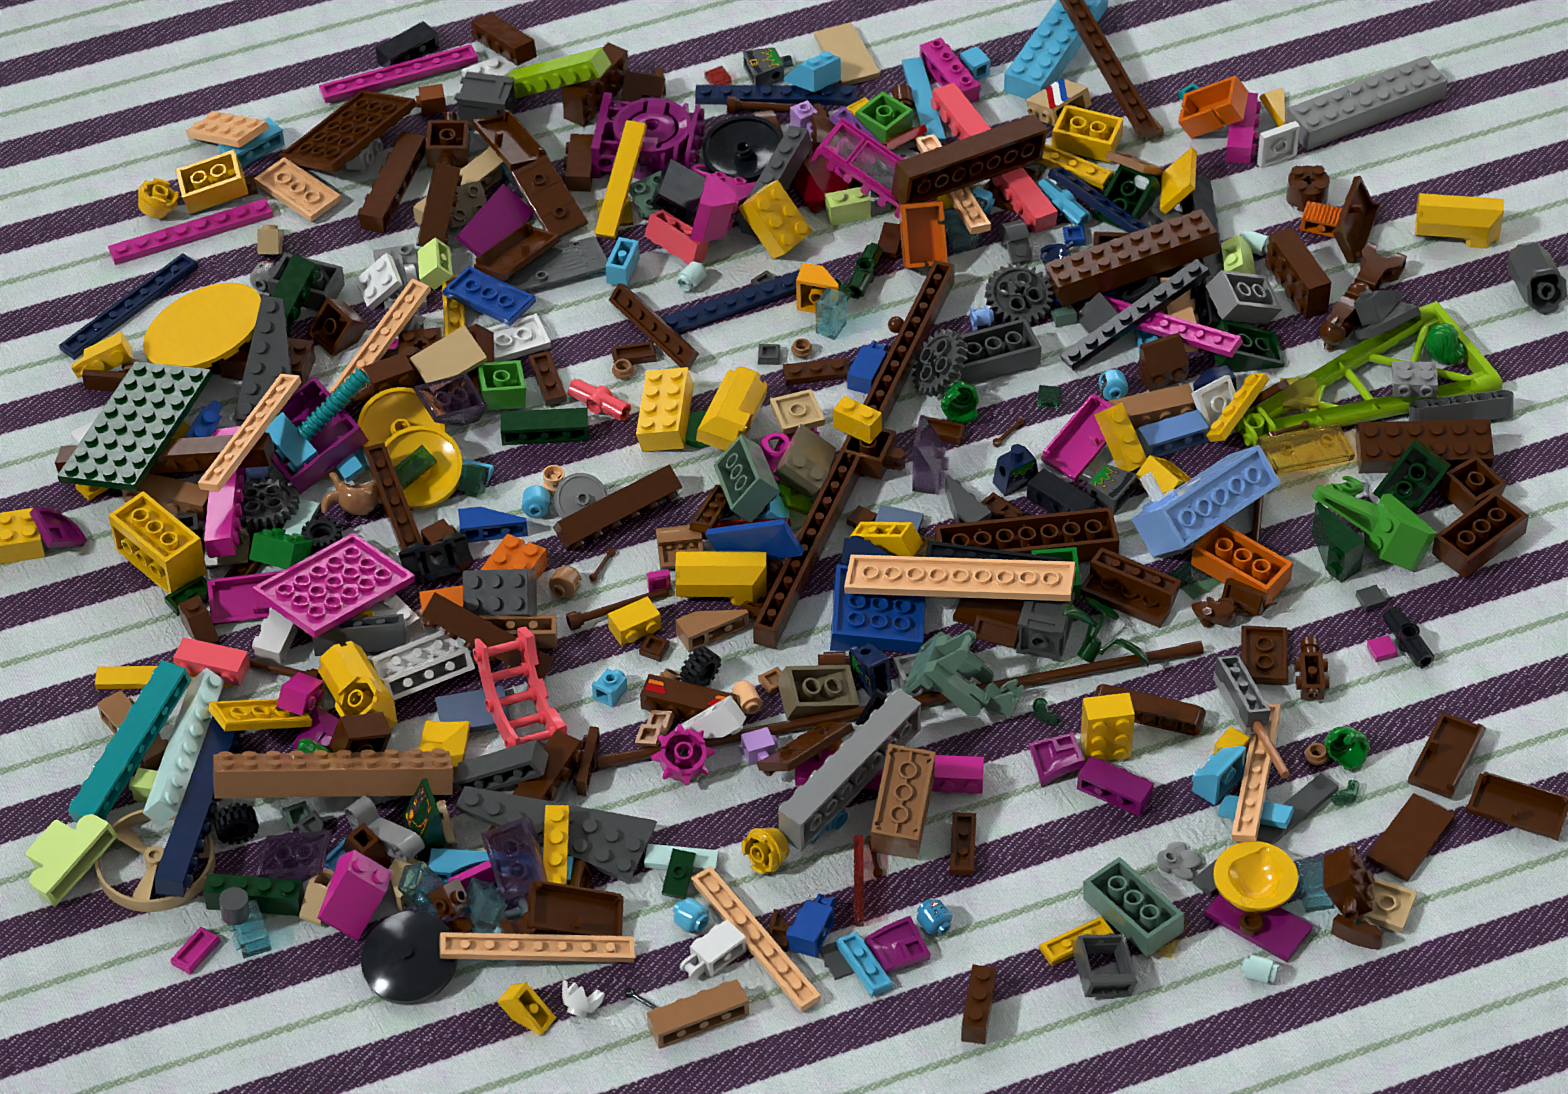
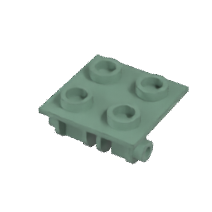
M662 171L631 183L629 194L641 209L638 211L641 219H647L651 214L660 211L651 206L650 202Z

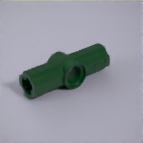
M871 243L866 245L862 256L857 259L855 271L846 288V292L852 298L859 299L864 297L869 284L874 281L875 271L884 254V249L879 244Z

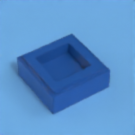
M1084 226L1063 227L1065 245L1072 241L1074 246H1086Z

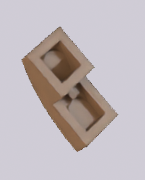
M651 710L647 723L640 726L635 745L657 747L660 744L657 736H666L675 718L673 712Z

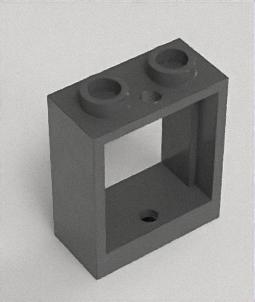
M1125 934L1078 935L1073 947V954L1084 996H1132L1137 984V978ZM1087 954H1114L1119 974L1092 975Z

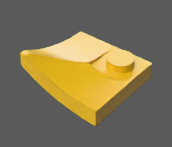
M426 720L418 749L421 751H432L433 749L449 751L453 771H456L458 763L464 761L470 722Z

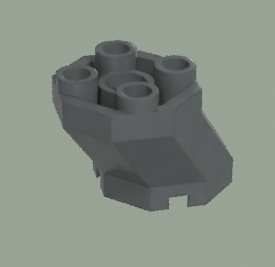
M1536 242L1518 244L1516 248L1510 251L1507 258L1508 275L1514 280L1524 302L1536 312L1556 311L1561 300L1564 301L1567 297L1566 279L1560 275L1550 253Z

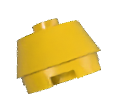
M154 178L153 181L148 182L145 180L138 189V207L149 217L156 219L164 218L177 206L178 192H174L169 187L170 183L159 178Z
M773 827L752 829L747 837L742 840L743 856L747 854L753 864L750 868L759 874L775 872L789 854V845L786 837L780 830Z

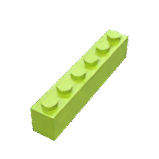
M602 47L514 69L507 77H514L516 99L599 78L608 69L611 62Z

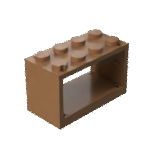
M888 744L871 828V851L918 860L935 777L936 752Z

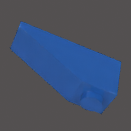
M484 507L458 509L460 532L466 534L467 543L503 539L506 534L515 537L528 536L527 519L524 517Z

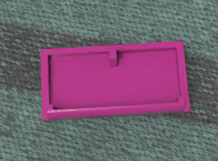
M1091 394L1043 450V454L1040 457L1041 461L1076 482L1083 471L1107 444L1094 414L1113 405L1097 395Z
M282 571L218 578L207 581L213 625L267 619L270 614V606L253 595V587Z

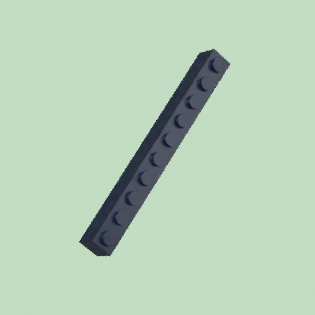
M212 716L155 875L156 893L184 897L187 888H191L193 870L197 871L199 853L204 852L205 836L210 834L211 819L216 817L217 802L222 800V798H214L213 754L224 751L234 754L235 750L239 751L241 745L240 736L245 734L246 730L224 731Z

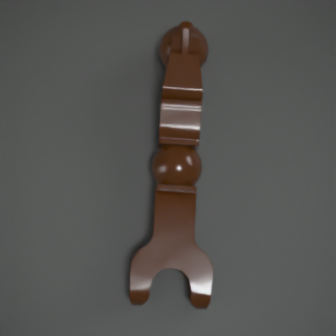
M1371 242L1367 243L1361 253L1360 271L1354 283L1348 286L1345 294L1339 301L1335 302L1329 319L1320 327L1319 332L1324 342V349L1329 351L1335 348L1351 334L1353 326L1359 319L1353 303L1361 292L1366 290L1378 291L1384 283L1399 279L1405 269L1406 255L1397 253L1393 257H1381L1376 252L1378 245Z

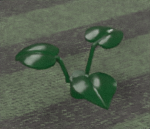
M1086 597L1085 602L1102 613V617L1099 623H1097L1080 608L1072 604L1064 606L1062 617H1073L1089 624L1085 640L1077 653L1080 658L1089 663L1094 662L1098 654L1103 655L1113 644H1118L1137 655L1145 662L1147 667L1150 665L1147 654L1140 647L1125 639L1114 638L1103 648L1101 647L1102 641L1096 637L1106 616L1118 620L1119 615L1116 611L1106 605H1102V603L1095 599ZM1095 627L1096 629H1095L1093 635L1090 636V635H1091L1092 628Z

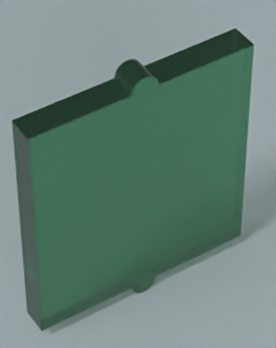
M1191 560L1185 564H1180L1177 569L1168 574L1182 580L1180 588L1193 600L1205 592L1209 593L1210 589L1221 583L1192 566Z

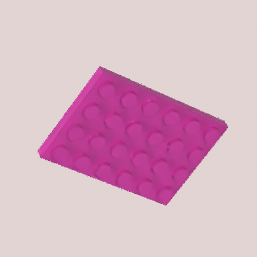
M351 533L254 586L253 595L310 636L316 638L414 583L415 575L356 534Z

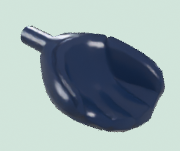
M1071 241L1066 245L1055 243L1044 246L1041 249L1040 255L1043 264L1070 255L1068 249L1074 246V242Z

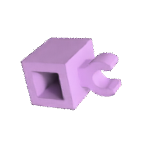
M808 100L790 107V125L808 129L811 137L814 128L810 118L813 112L818 114L817 110Z
M768 727L741 734L742 751L749 766L757 764V762L768 757L778 748L775 735L771 736Z

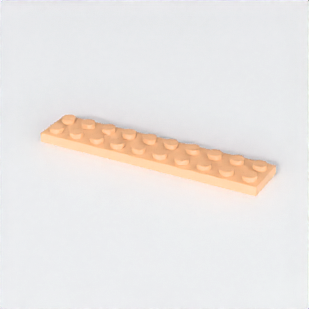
M851 555L844 590L845 594L1071 601L1076 565L1075 562Z

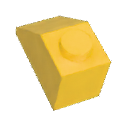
M527 982L511 984L497 1000V1003L512 1020L538 1035H542L556 1019V1016Z

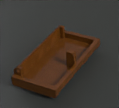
M505 110L504 114L472 120V127L476 129L511 171L518 170L545 156L546 151L510 110Z
M548 155L511 173L513 180L544 230L559 234L560 238L588 224V220L578 207L574 197L570 194Z
M1361 175L1354 176L1333 231V235L1348 263L1355 262L1356 259L1362 257V250L1367 244L1380 208L1379 203L1373 202Z
M526 222L475 259L476 263L473 266L475 269L494 278L506 281L514 273L561 241L560 235L533 227L530 222Z
M1442 712L1408 777V783L1452 799L1471 758L1474 756L1486 732V728L1479 723L1475 724Z
M820 722L814 728L801 734L795 740L757 762L759 771H763L766 776H771L775 771H791L813 756L815 761H821L823 759L822 750L854 731L852 723Z
M1485 771L1478 776L1466 808V813L1558 841L1568 814V799L1565 795Z
M537 880V882L531 881L528 893L527 928L570 935L622 936L624 896L620 893Z

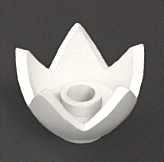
M563 980L562 997L564 1005L568 1006V1013L586 1018L587 1012L593 1013L600 1006L605 993L596 990L586 997L583 987L578 989L577 983L574 982L568 988L567 981Z

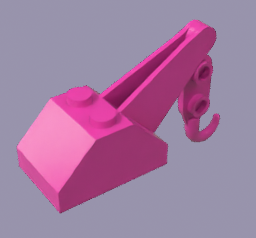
M694 164L691 170L705 177L706 180L690 239L707 242L725 238L726 231H731L734 219H731V217L739 213L738 207L746 201L756 182L747 184L744 178L729 177L723 172L717 171L711 174L700 171L698 169H705L706 166Z

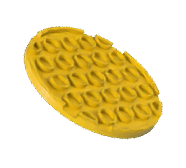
M240 283L214 284L182 296L159 313L148 327L143 340V349L150 363L204 369L212 367L211 363L222 358L225 361L239 352L238 348L241 345L252 340L261 297L252 287Z

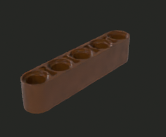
M1100 684L1095 690L1093 697L1130 693L1135 713L1134 723L1191 736L1199 735L1206 716V711L1201 706L1107 684Z

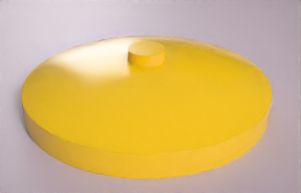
M407 387L390 388L374 395L364 405L358 419V425L369 440L362 446V449L385 443L396 432L411 426H431L445 432L444 416L437 403L427 394Z
M411 426L396 432L385 441V446L410 509L420 510L437 506L456 491L463 476V459L458 445L447 433L431 426Z

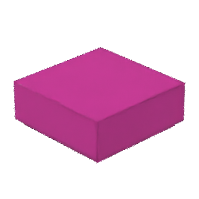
M669 569L647 573L648 592L665 587L669 590L671 589Z
M1389 635L1367 640V647L1375 662L1397 657L1398 651Z

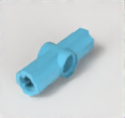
M1043 178L1038 182L1037 186L1057 209L1058 216L1063 215L1075 226H1085L1088 223V220L1091 218L1090 212L1077 203L1070 191L1060 189L1048 178Z

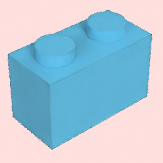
M622 237L618 238L605 265L607 284L618 285V283H622L628 286L640 260L639 241Z

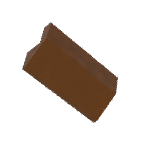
M1100 547L1090 562V574L1081 585L1080 595L1095 599L1103 605L1160 628L1171 612L1182 580Z

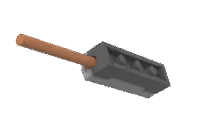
M1239 655L1217 657L1213 679L1245 735L1257 734L1280 776L1283 779L1288 778L1290 772L1267 733L1271 710Z

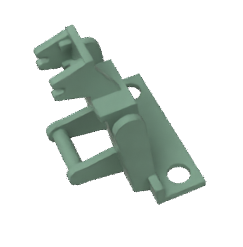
M966 630L954 638L940 631L920 647L902 691L909 694L919 685L924 686L927 690L933 686L969 716L978 715L981 708L984 707L1002 713L1009 718L1012 716L1020 700L1019 696L1024 689V685L1017 687V679L1006 682L1000 688L991 682L994 677L993 671L984 664L985 661L969 650L971 644L976 640L974 631ZM955 672H959L967 680H970L972 677H974L981 683H991L987 685L984 689H980L974 683L966 682Z

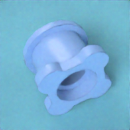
M970 306V322L973 331H977L978 326L987 325L990 327L991 322H994L993 310L988 309V306L974 310V306Z
M269 467L246 468L247 484L251 483V479H262L265 481V477H269Z

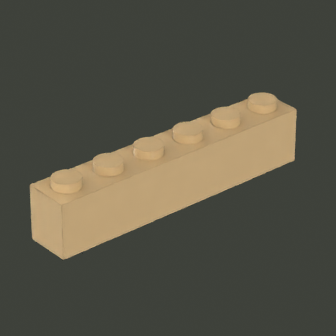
M488 147L482 154L460 169V174L463 175L461 185L480 180L485 192L511 172V170L491 147ZM427 196L413 207L415 222L420 225Z

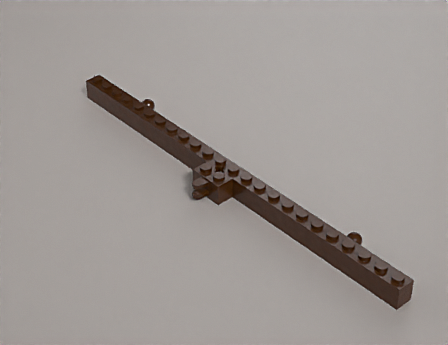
M934 260L905 321L898 316H894L888 321L889 330L893 333H898L863 403L882 413V431L871 444L848 434L797 536L799 543L804 549L802 556L786 558L784 564L778 559L770 560L767 563V573L772 577H777L753 625L754 644L772 649L776 648L860 474L881 480L887 468L899 471L905 468V451L896 448V431L883 427L904 387L912 366L916 362L915 357H918L920 354L918 350L923 348V343L926 342L954 284L955 265Z

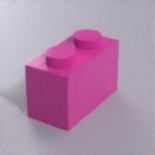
M298 672L281 686L277 707L301 716L304 715L308 710H312L315 704L322 701L324 681Z

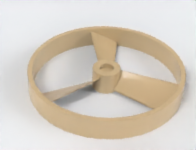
M144 809L132 812L116 821L111 827L118 835L116 839L144 855L147 870L132 897L125 896L109 886L101 875L102 854L95 862V868L99 884L105 894L122 907L140 912L170 910L196 897L204 889L207 873H213L215 868L216 856L211 834L205 836L204 852L199 853L198 856L199 860L209 858L208 864L191 888H187L185 896H169L150 900L155 873L157 872L164 849L159 846L148 848L130 829V827L152 820L143 814ZM175 815V816H174L173 818H171L170 820H174V821H175L177 815Z

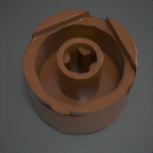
M1315 165L1294 166L1288 176L1286 200L1290 206L1293 204L1297 207V210L1304 212L1308 201L1322 203L1323 205L1327 203L1330 179L1324 167Z

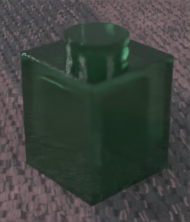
M471 463L463 464L458 490L465 491L464 495L477 497L478 494L485 493L490 467Z

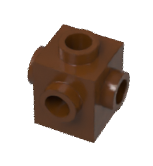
M459 878L449 881L428 893L440 919L450 915L451 919L464 913V907L471 904Z

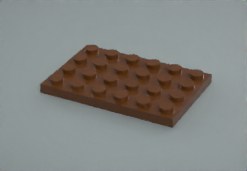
M361 90L283 151L279 158L281 160L285 157L298 166L337 172L347 161L354 159L361 150L368 148L371 142L380 138L386 130L395 126L401 118L409 115L411 110L417 106V103L413 98Z

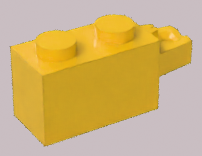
M121 331L84 349V357L72 364V370L77 378L82 377L84 369L110 371L132 360V347Z

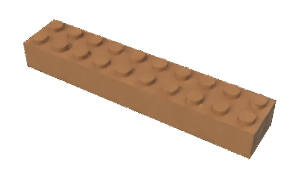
M388 749L384 752H375L373 750H362L361 752L339 750L337 753H328L324 750L304 753L295 750L290 753L268 751L265 754H256L253 751L232 754L231 752L224 751L213 754L214 798L414 795L421 780L425 778L428 780L433 795H453V766L449 751L444 749H433L432 751L410 749L408 752H398L395 749Z

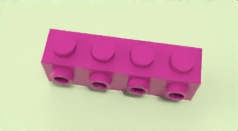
M940 37L920 45V57H922L923 64L941 87L955 83L970 103L979 101L980 83L972 77L969 69L965 68L960 58L952 52L949 44H946Z

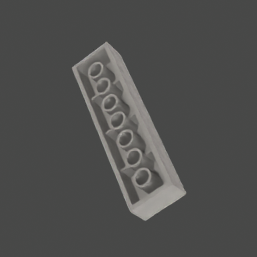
M1424 56L1288 107L1286 124L1296 121L1300 125L1298 141L1306 150H1310L1444 99L1448 80Z
M900 689L893 695L890 694L885 699L884 704L878 710L875 709L869 719L863 725H859L848 740L846 739L841 743L839 750L834 755H829L824 765L819 770L813 771L809 780L803 786L797 787L793 796L780 805L778 809L779 830L784 834L789 844L802 852L884 768L888 744L905 746L921 730V703Z

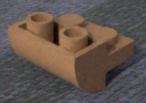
M690 525L655 528L660 570L675 568L677 551H703L702 533L689 530Z

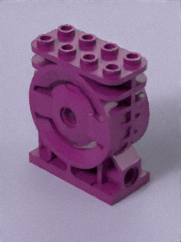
M604 92L591 145L593 178L601 179L602 172H612L626 120L646 123L647 125L633 178L640 180L658 171H662L671 159L690 170L694 164H698V150L702 148L701 136H704L705 124L702 123L704 120V109L701 108V104H696L694 113H689L688 103H684L682 107L673 101L663 98H645L629 103L627 101L612 100V93Z

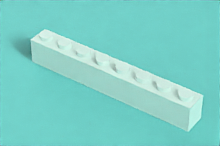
M208 668L195 676L189 684L143 811L144 815L161 826L178 814L212 718V714L208 710L209 702L218 701L225 682L224 679Z

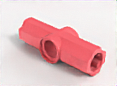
M576 378L570 383L568 395L585 403L591 412L595 414L603 412L619 421H625L628 418L631 404L614 397L607 387L599 386L596 388Z

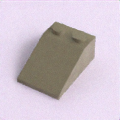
M801 423L773 474L809 499L821 489L828 476L836 447Z
M850 665L786 666L777 679L787 720L856 708L860 705Z

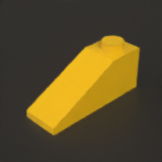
M860 522L850 535V538L851 536L864 537V540H868L891 556L913 557L923 544L912 522Z

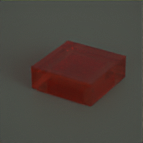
M723 66L704 72V77L710 85L732 83L731 76Z

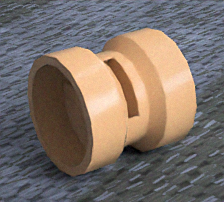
M550 465L543 470L544 488L549 491L550 495L554 496L557 486L565 478L564 469L558 465Z

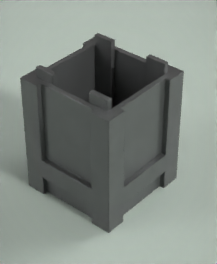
M468 71L465 77H462L460 84H463L460 93H456L454 100H457L459 110L457 120H469L470 130L476 131L472 127V120L504 114L505 110H510L512 114L515 113L517 105L515 101L514 77Z
M1072 592L1071 601L1025 600L1017 624L1019 641L1016 653L1024 655L1026 653L1061 662L1073 624V617H1062V611L1066 604L1073 605L1075 592Z

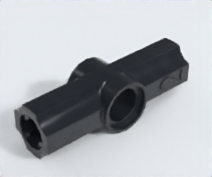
M1396 606L1389 608L1383 614V621L1396 637L1398 648L1408 654L1416 667L1421 669L1428 667L1434 661L1435 656L1419 635V627L1408 620L1401 608Z

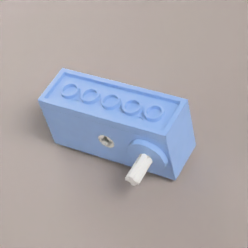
M1260 445L1227 455L1177 489H1172L1165 493H1162L1152 473L1149 472L1139 479L1151 500L1143 505V511L1132 517L1131 520L1152 557L1184 548L1281 484Z

